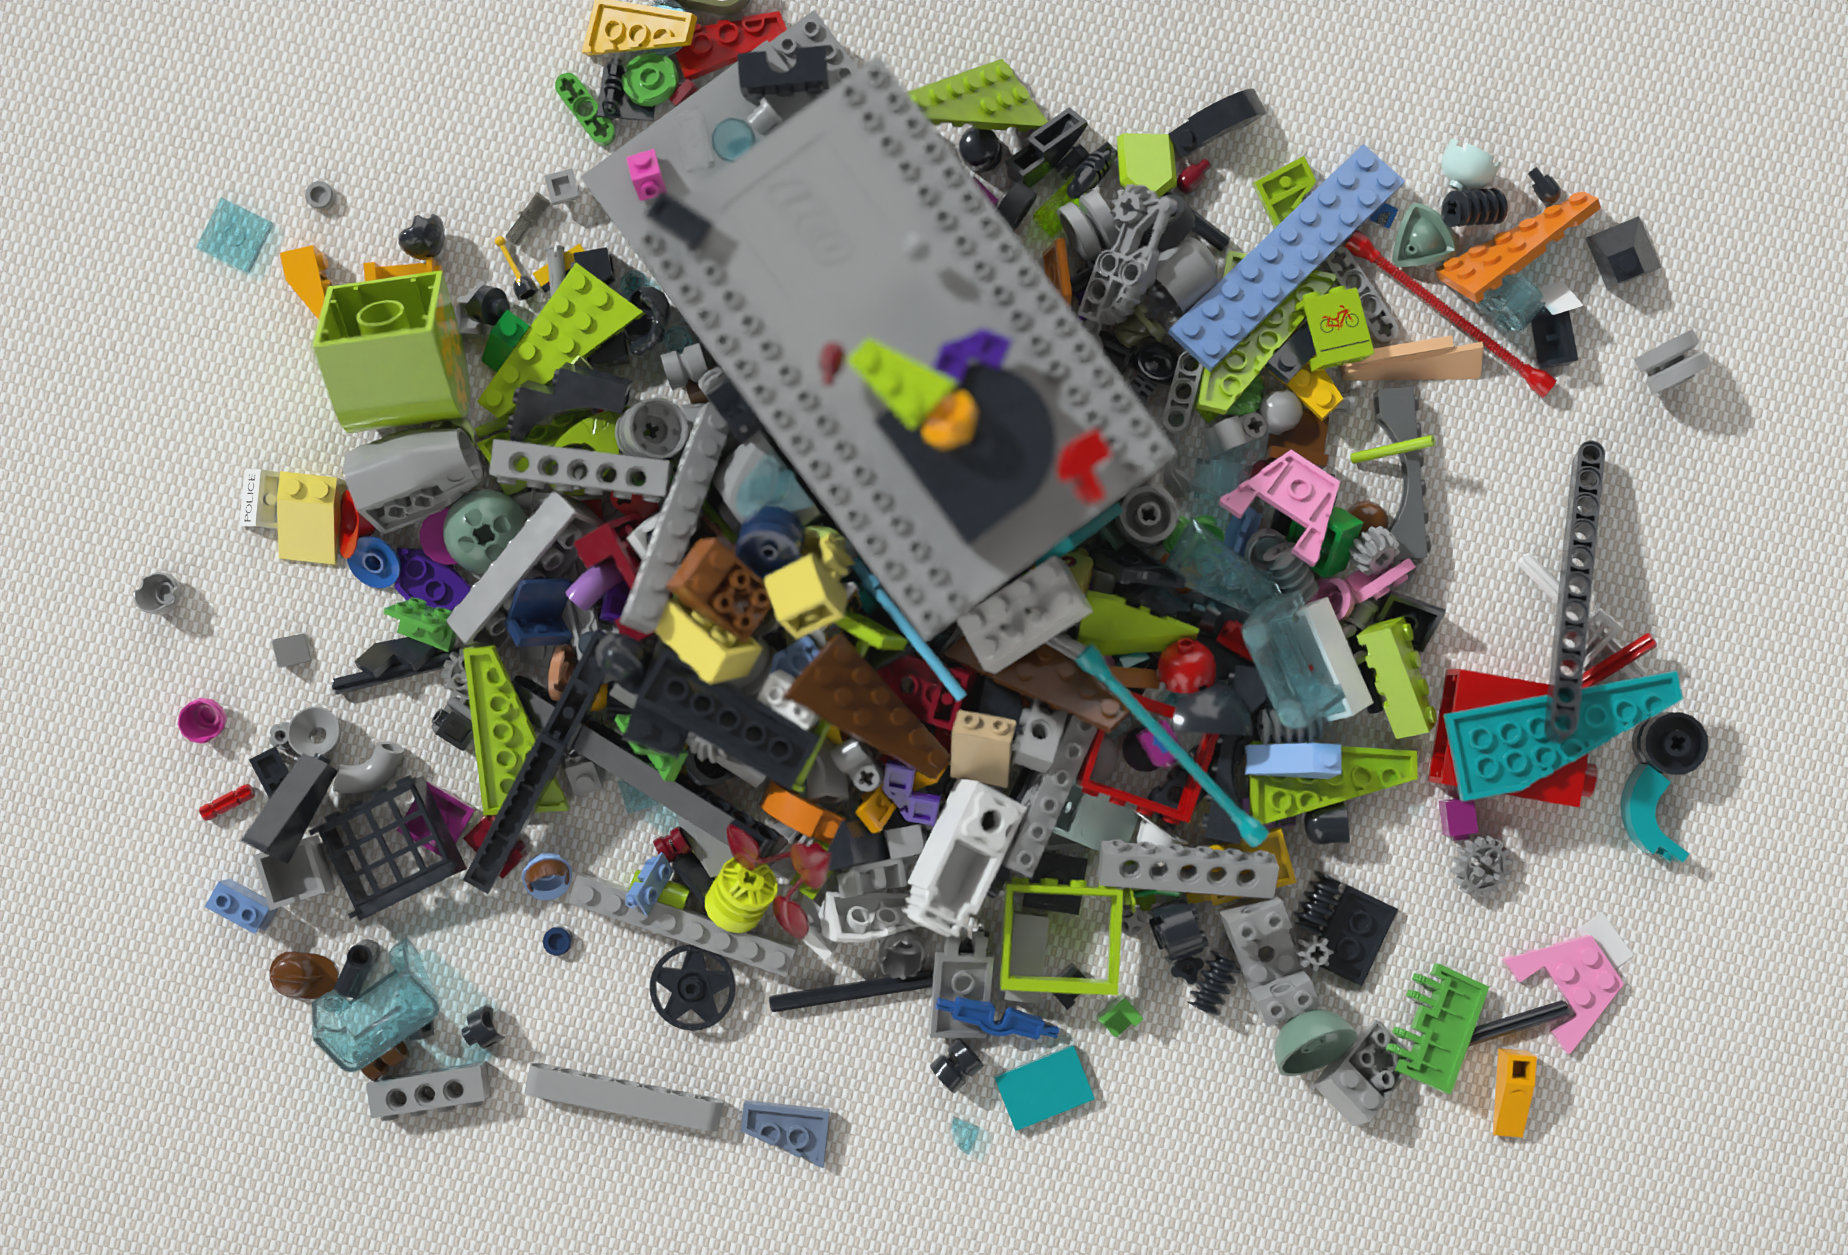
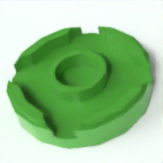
M647 52L635 57L626 66L627 71L622 76V85L626 95L632 102L640 106H655L663 103L673 95L679 81L677 68L672 60L664 54L663 56L657 55L656 52Z

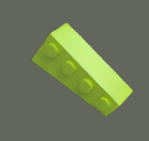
M1403 616L1369 625L1357 638L1360 645L1366 644L1368 655H1366L1365 659L1368 667H1373L1377 672L1375 686L1381 696H1386L1387 701L1384 702V709L1395 738L1400 739L1429 733L1437 722V714L1434 706H1430L1428 701L1429 686L1426 679L1421 677L1419 670L1421 659L1419 653L1413 649L1411 642L1413 640V631L1410 624H1406Z

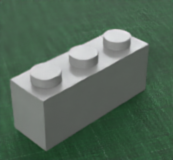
M1014 911L1010 975H1043L1049 916L1047 914ZM999 985V991L1004 992L1005 1000L1039 1004L1040 992L1001 990Z

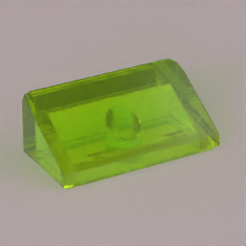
M1072 176L1033 214L1032 219L1051 239L1063 229L1057 210L1069 202L1079 207V199L1074 200L1067 195V187L1075 176Z

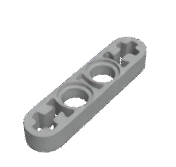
M1340 246L1334 252L1335 255H1342L1344 257L1341 261L1344 269L1348 266L1352 269L1340 277L1338 273L1343 269L1339 263L1333 264L1331 262L1334 257L1333 254L1324 261L1325 268L1329 273L1336 275V285L1338 287L1345 286L1346 290L1348 288L1345 280L1348 276H1356L1360 280L1358 293L1361 303L1365 299H1370L1376 305L1374 313H1364L1370 337L1379 344H1386L1396 337L1398 333L1397 323L1351 252L1346 247ZM1381 313L1383 317L1378 319L1383 327L1386 325L1390 327V330L1387 332L1389 337L1385 334L1379 335L1377 331L1380 329V325L1377 321L1371 324L1369 320L1374 319Z

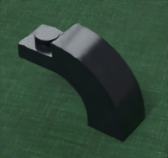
M1246 89L1227 96L1189 117L1187 122L1168 134L1180 157L1186 158L1220 136L1236 129L1245 128L1267 114L1255 89Z

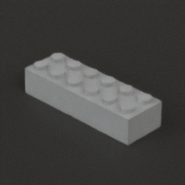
M554 490L544 499L543 504L535 514L526 521L516 537L507 544L506 549L497 560L491 563L483 577L472 586L463 601L453 609L452 614L445 622L465 644L474 647L495 646L499 654L512 638L504 623L518 584L522 580L562 578L579 558L578 550L573 542L605 523L586 503Z

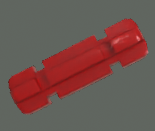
M245 784L237 788L236 791H231L213 800L212 803L201 806L199 813L203 820H211L217 817L218 814H223L241 805L242 802L254 798L255 792L250 784Z

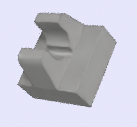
M572 168L544 176L553 205L581 198Z

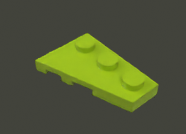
M867 338L846 360L913 429L958 384V382L871 338Z

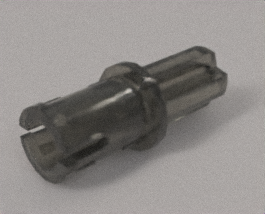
M536 192L523 212L519 211V218L506 234V239L511 244L519 246L531 229L538 226L537 221L548 206H550V201Z

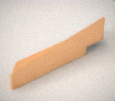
M1451 335L1374 348L1375 354L1367 359L1341 365V377L1344 381L1478 379L1481 376L1483 342L1454 347Z

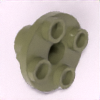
M1142 303L1136 304L1134 313L1127 315V319L1117 324L1113 329L1118 341L1127 348H1132L1143 337L1151 335L1160 343L1164 340L1163 335L1167 333L1152 317L1147 319L1145 314L1148 310Z

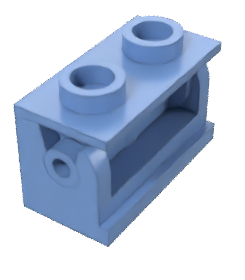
M232 879L218 881L205 905V908L254 934L257 933L258 929L267 930L278 909L270 910L266 897Z

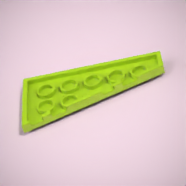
M1003 58L907 91L932 126L952 123L953 127L962 128L965 124L972 125L973 129L1006 131L1009 127L1018 128L1019 132H1027L1029 129L1037 130L1048 122L1029 96L1027 89L1021 85L1013 74L1012 68Z
M575 263L479 397L477 403L497 418L503 420L516 409V404H513V396L517 387H520L527 380L549 386L552 383L556 369H560L566 362L571 363L578 355L584 359L598 350L601 344L612 336L625 330L624 327L635 319H640L645 313L582 266Z
M495 646L466 647L463 653L483 815H497L537 735ZM554 776L535 813L568 811L570 809L556 776Z
M1260 741L1249 742V745H1262ZM1341 746V774L1330 779L1249 775V816L1264 825L1417 780V751Z

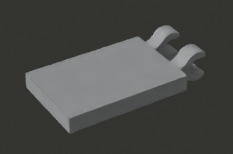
M982 931L972 932V953L958 952L960 937L953 935L950 937L944 936V952H935L928 1028L930 1038H986L987 1033L979 1025L954 1020L950 1012L935 1009L938 997L955 1001L956 997L959 996L971 1000L990 1002L994 956L992 953H986L988 938L984 937V932Z

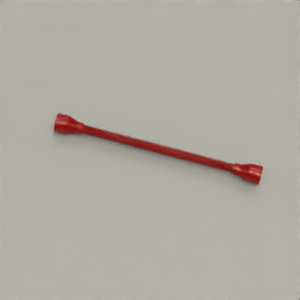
M1358 229L1344 247L1352 255L1366 259L1371 264H1376V266L1385 270L1386 273L1388 272V275L1394 276V279L1399 281L1400 284L1402 283L1403 286L1408 287V290L1417 294L1418 297L1420 296V299L1431 305L1432 308L1437 309V312L1440 311V314L1449 318V321L1457 325V327L1463 329L1464 332L1466 331L1467 334L1469 333V336L1472 335V338H1475L1478 342H1483L1484 347L1492 351L1493 354L1495 353L1496 356L1498 355V358L1501 357V360H1504V362L1510 364V367L1518 371L1519 375L1526 380L1530 389L1540 397H1545L1554 387L1557 379L1544 370L1534 368L1530 364H1524L1521 359L1512 355L1511 352L1509 353V350L1506 351V348L1498 344L1497 341L1495 342L1489 335L1483 333L1482 330L1480 331L1479 328L1477 329V326L1474 327V324L1466 320L1465 317L1463 318L1460 313L1451 309L1450 306L1448 307V304L1445 305V302L1440 300V298H1437L1436 295L1434 296L1433 293L1431 294L1428 289L1419 285L1418 282L1416 283V280L1405 274L1404 271L1402 272L1401 269L1399 270V267L1396 268V265L1387 261V258L1380 254L1381 252L1374 247L1370 239Z

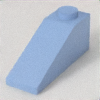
M1319 743L1246 745V775L1330 779L1341 774V745Z

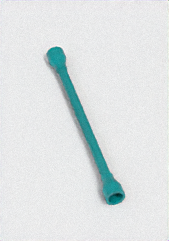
M1092 644L1081 651L1075 658L1077 664L1084 671L1096 676L1101 682L1108 685V688H1111L1110 690L1114 694L1116 693V696H1119L1118 698L1124 702L1126 707H1129V710L1134 715H1137L1136 717L1142 721L1144 726H1147V729L1160 740L1162 745H1165V748L1178 759L1180 764H1183V767L1196 778L1198 783H1201V786L1229 813L1232 821L1237 825L1241 837L1252 848L1263 842L1269 834L1264 825L1236 807V804L1231 799H1228V796L1218 788V785L1213 780H1210L1211 778L1200 769V766L1195 761H1192L1193 759L1182 750V747L1177 742H1174L1175 740L1164 731V728L1159 723H1156V720L1146 712V709H1143L1144 707L1140 703L1138 704V701L1128 693V690H1125V687L1120 682H1117L1118 680L1112 676V671L1107 667L1102 654Z

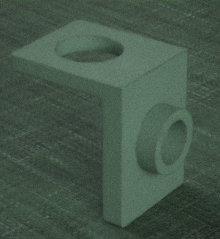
M1125 496L1118 500L1116 504L1118 503L1120 505ZM1113 520L1098 531L1100 536L1106 542H1109L1115 550L1127 543L1118 532Z

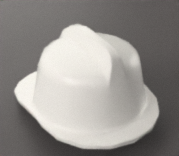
M1130 808L1142 818L1137 837L1138 843L1151 842L1154 845L1168 846L1169 844L1180 845L1181 843L1188 844L1184 839L1157 827Z

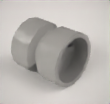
M699 343L684 347L683 354L671 351L661 355L663 367L672 391L685 387L689 379L698 383L703 374L708 372Z

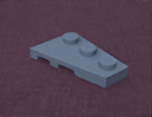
M745 1100L741 1132L770 1145L779 1146L790 1151V1154L800 1158L801 1156L814 1162V1165L824 1168L830 1109Z

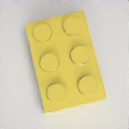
M679 598L667 599L657 628L654 630L664 643L670 645L679 653L683 661L689 663L699 672L700 677L709 683L748 676L763 649L751 637L748 638L746 643L741 642L688 607Z

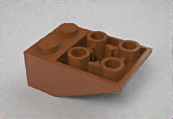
M717 539L699 540L665 586L688 607L743 643H746L772 605L766 585Z

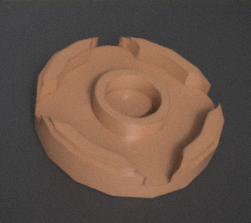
M558 645L552 656L548 688L551 699L555 701L560 699L576 668V663H572V656L576 657V651L570 645Z

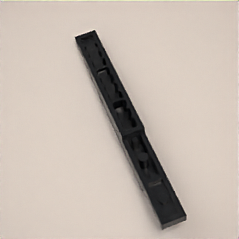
M600 629L594 631L548 722L536 738L463 881L486 894L490 893L600 693L599 689L606 674L597 664L595 658L596 648L600 641L608 635Z

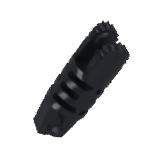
M1109 142L1104 143L1096 151L1092 152L1077 169L1075 178L1067 187V195L1071 199H1079L1085 192L1095 188L1109 172L1118 156L1117 150Z

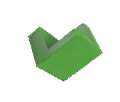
M1120 994L1097 1015L1101 1024L1114 1037H1118L1131 1024L1137 1026L1143 1020L1140 1013L1123 994Z

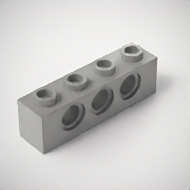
M486 1061L380 1077L375 1082L369 1081L366 1084L371 1118L380 1117L381 1121L397 1119L398 1114L409 1113L410 1117L426 1114L428 1109L437 1108L438 1112H447L454 1110L455 1105L466 1104V1108L478 1107L483 1105V1101L491 1096ZM452 1082L462 1084L464 1088L463 1094H457L453 1091ZM424 1086H430L434 1089V1099L425 1096ZM397 1090L405 1093L407 1097L406 1103H401L396 1099L395 1093Z

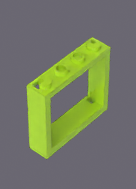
M1012 877V882H1005L1000 970L1001 990L1118 995L1123 889L1115 886H1102L1100 884L1098 886H1087V881L1070 880L1069 885L1058 884V879L1042 878L1041 883H1029V878ZM1014 892L1111 897L1107 979L1010 975Z

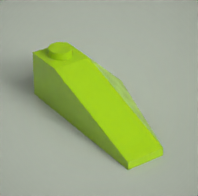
M1087 590L1086 599L1093 612L1081 619L1077 642L1086 647L1092 644L1102 656L1163 651L1167 646L1180 639L1187 638L1196 641L1199 630L1196 627L1168 616L1162 618L1155 617L1149 614L1150 609L1143 606L1137 610L1125 605V599L1118 596Z

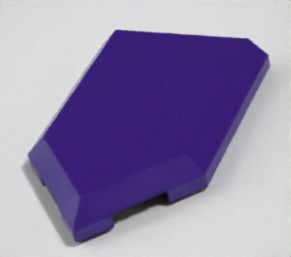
M397 548L396 553L400 560L401 572L395 581L394 588L405 600L419 598L426 601L427 606L446 608L453 612V609L470 592V585L451 564L444 565L433 561L425 554L423 549Z

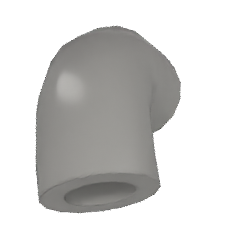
M380 741L376 743L371 758L365 763L359 765L339 764L333 792L361 794L380 787L394 775L403 757V747L392 742Z

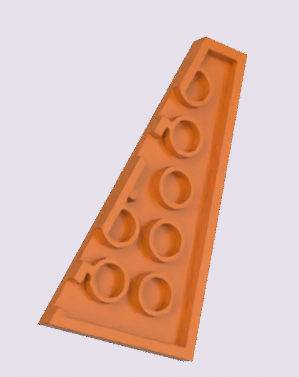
M1584 191L1574 193L1568 200L1558 205L1547 207L1543 213L1534 218L1522 220L1518 226L1511 230L1500 232L1486 243L1471 247L1463 255L1446 260L1443 265L1434 269L1437 279L1478 304L1484 299L1483 293L1490 287L1496 290L1503 284V277L1517 274L1547 250L1546 244L1552 240L1558 242L1565 237L1564 231L1568 227L1579 226L1600 210L1599 198Z

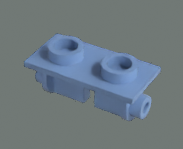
M1248 507L1240 519L1232 514L1225 532L1224 546L1217 553L1216 558L1243 568L1247 541L1257 531L1263 515L1257 513V510Z
M660 852L658 857L653 856L651 859L646 860L643 869L637 877L639 881L643 882H634L629 892L625 895V904L628 907L635 908L640 906L647 916L674 871L663 852Z

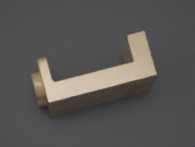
M962 710L958 711L952 731L950 777L1007 788L1013 768L1011 748L1016 721Z

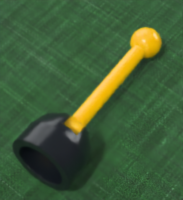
M497 236L494 241L495 245L501 248L516 277L513 283V290L517 299L526 300L531 298L538 292L535 282L528 276H521L505 246V238Z

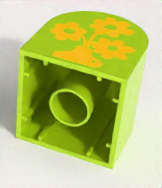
M442 270L329 286L327 288L312 349L336 417L347 433L462 418L468 415L470 407V382L466 353Z

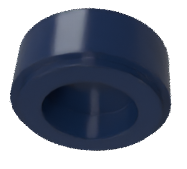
M562 926L549 929L543 937L544 949L554 956L565 954L573 944L571 932Z

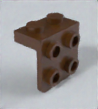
M1303 409V415L1294 429L1284 431L1280 435L1269 433L1265 461L1274 462L1292 450L1320 469L1327 467L1329 455L1324 454L1329 415L1321 421L1312 411Z

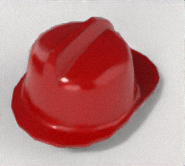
M345 490L341 497L339 547L342 556L348 559L355 552L358 538L371 536L376 528L357 511L350 491Z

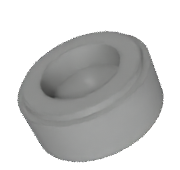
M315 181L307 187L305 199L315 210L326 211L334 205L336 193L326 182Z

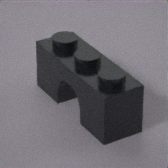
M825 45L795 48L796 62L786 72H776L770 68L766 51L737 53L739 84L742 96L748 97L751 100H759L765 98V95L777 94L779 97H790L794 95V92L806 91L807 94H820L823 90L829 89Z

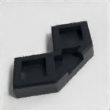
M410 637L374 643L354 662L358 669L377 679L396 661L417 671L436 654L434 646Z

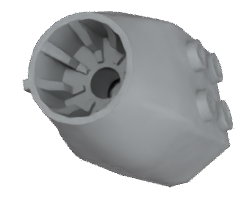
M420 428L387 434L371 443L359 445L355 449L345 452L344 477L355 507L383 535L446 509L483 481V471L477 452L468 435L461 428Z

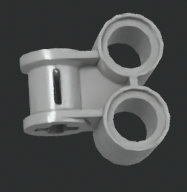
M1250 413L1239 418L1234 416L1214 424L1213 427L1202 431L1212 458H1215L1261 437L1266 432L1267 424L1264 417L1260 414Z
M850 737L830 751L836 765L842 772L848 773L858 789L871 791L883 783L884 772L873 755L875 753L870 744ZM873 772L874 777L871 779L872 781L865 782L864 777L867 775L866 773Z

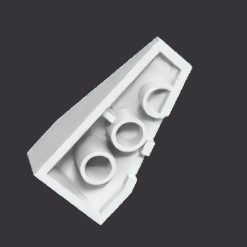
M827 892L818 913L823 937L834 942H867L922 925L912 921L907 917L906 913L901 911L902 907H906L907 902L905 901L907 898H910L911 894L867 893L861 896L841 899L840 892Z

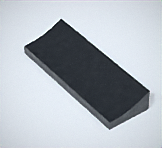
M669 647L663 651L635 699L790 790L822 737L811 729H804L762 703L756 697L726 680L714 683L705 681L700 677L696 669L683 661L679 653Z

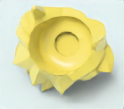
M818 525L805 527V543L801 559L812 554L838 582H840L843 575H847V567L855 564L851 557L846 554V539L839 536L838 532Z

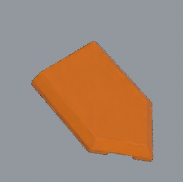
M1057 238L1042 253L1044 274L1070 310L1072 291L1065 239Z

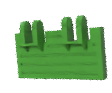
M1436 963L1433 965L1430 975L1440 979V983L1417 973H1414L1412 977L1415 983L1433 990L1431 998L1415 990H1408L1406 993V997L1422 1004L1418 1006L1411 1025V1029L1422 1033L1421 1037L1402 1028L1394 1027L1392 1031L1394 1035L1414 1043L1411 1052L1396 1044H1388L1386 1050L1410 1061L1407 1062L1399 1059L1395 1069L1396 1072L1444 1094L1451 1095L1489 986Z

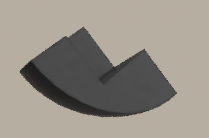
M1216 679L1212 686L1207 688V684L1199 687V691L1188 693L1185 698L1178 699L1174 714L1173 732L1252 736V724L1247 707L1239 694L1228 684Z

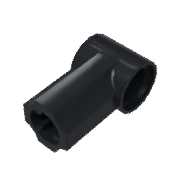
M364 939L350 948L347 953L346 963L333 988L338 994L346 998H358L374 962L380 956V947L375 941ZM359 948L365 949L368 952V961L360 958Z

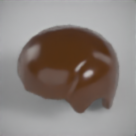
M1363 500L1357 501L1348 508V513L1364 522L1361 529L1362 532H1367L1371 526L1374 528L1382 526L1388 530V515L1378 503Z

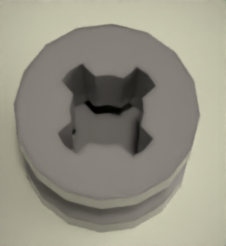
M1123 903L1121 932L1128 936L1138 935L1145 928V914L1136 907V912L1132 913L1129 905L1125 906Z

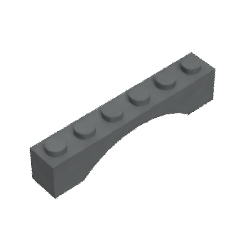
M1413 387L1379 389L1373 393L1375 422L1385 431L1393 444L1421 437V425L1419 422H1416L1415 413L1419 409L1418 395L1414 394ZM1414 450L1397 454L1402 471V495L1398 511L1388 528V531L1396 537L1399 543L1398 549L1400 553L1394 557L1395 561H1404L1408 558L1410 560L1424 559L1428 557L1427 552L1431 550L1430 537L1425 532V524L1428 523L1429 518L1427 507H1423L1426 483L1424 479H1421L1420 467H1423L1424 457L1421 450Z

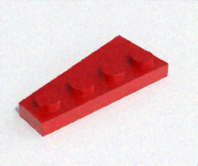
M780 11L744 16L743 20L731 22L728 19L717 21V24L706 26L696 24L691 45L680 46L674 52L685 79L692 81L738 62L737 53L751 52L766 40L771 42L786 31L787 27Z

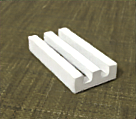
M1599 608L1588 620L1587 632L1600 618L1603 622L1587 638L1586 649L1608 625L1613 628L1585 657L1584 669L1623 628L1620 622H1616L1602 608ZM1569 640L1566 644L1568 647L1571 648L1575 646L1574 642H1572L1571 640Z

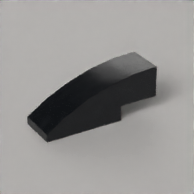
M1068 107L1027 136V146L1005 161L1008 177L1015 183L1020 181L1029 188L1034 186L1069 152L1088 126V122Z

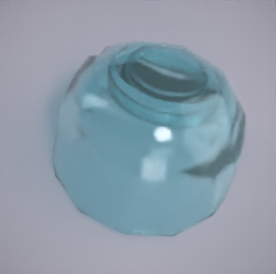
M738 118L724 119L716 125L711 135L713 150L719 158L729 163H732L756 145V135L752 127L746 121Z

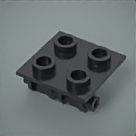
M612 58L607 63V66L603 67L597 117L654 122L656 105L640 106L631 101L622 85V76L625 75L627 69L624 68L621 59Z

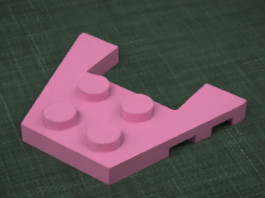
M1290 450L1262 469L1259 474L1240 484L1231 493L1224 495L1219 500L1218 505L1240 519L1257 496L1307 528L1291 553L1314 567L1318 560L1340 481Z
M1591 935L1577 937L1555 943L1549 947L1533 949L1523 954L1512 955L1502 959L1518 982L1523 981L1544 967L1575 1013L1572 1017L1551 1030V1033L1567 1054H1570L1624 985Z

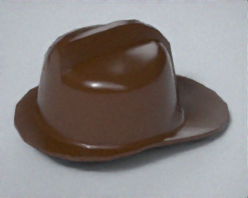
M284 952L274 959L269 970L273 988L287 997L321 999L331 993L338 980L337 969L334 963L326 956L314 953Z

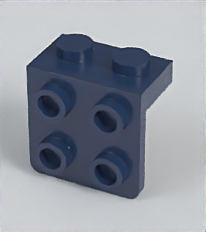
M569 578L522 580L518 584L504 623L517 647L570 643L573 635L561 617L569 598L565 592L573 584Z

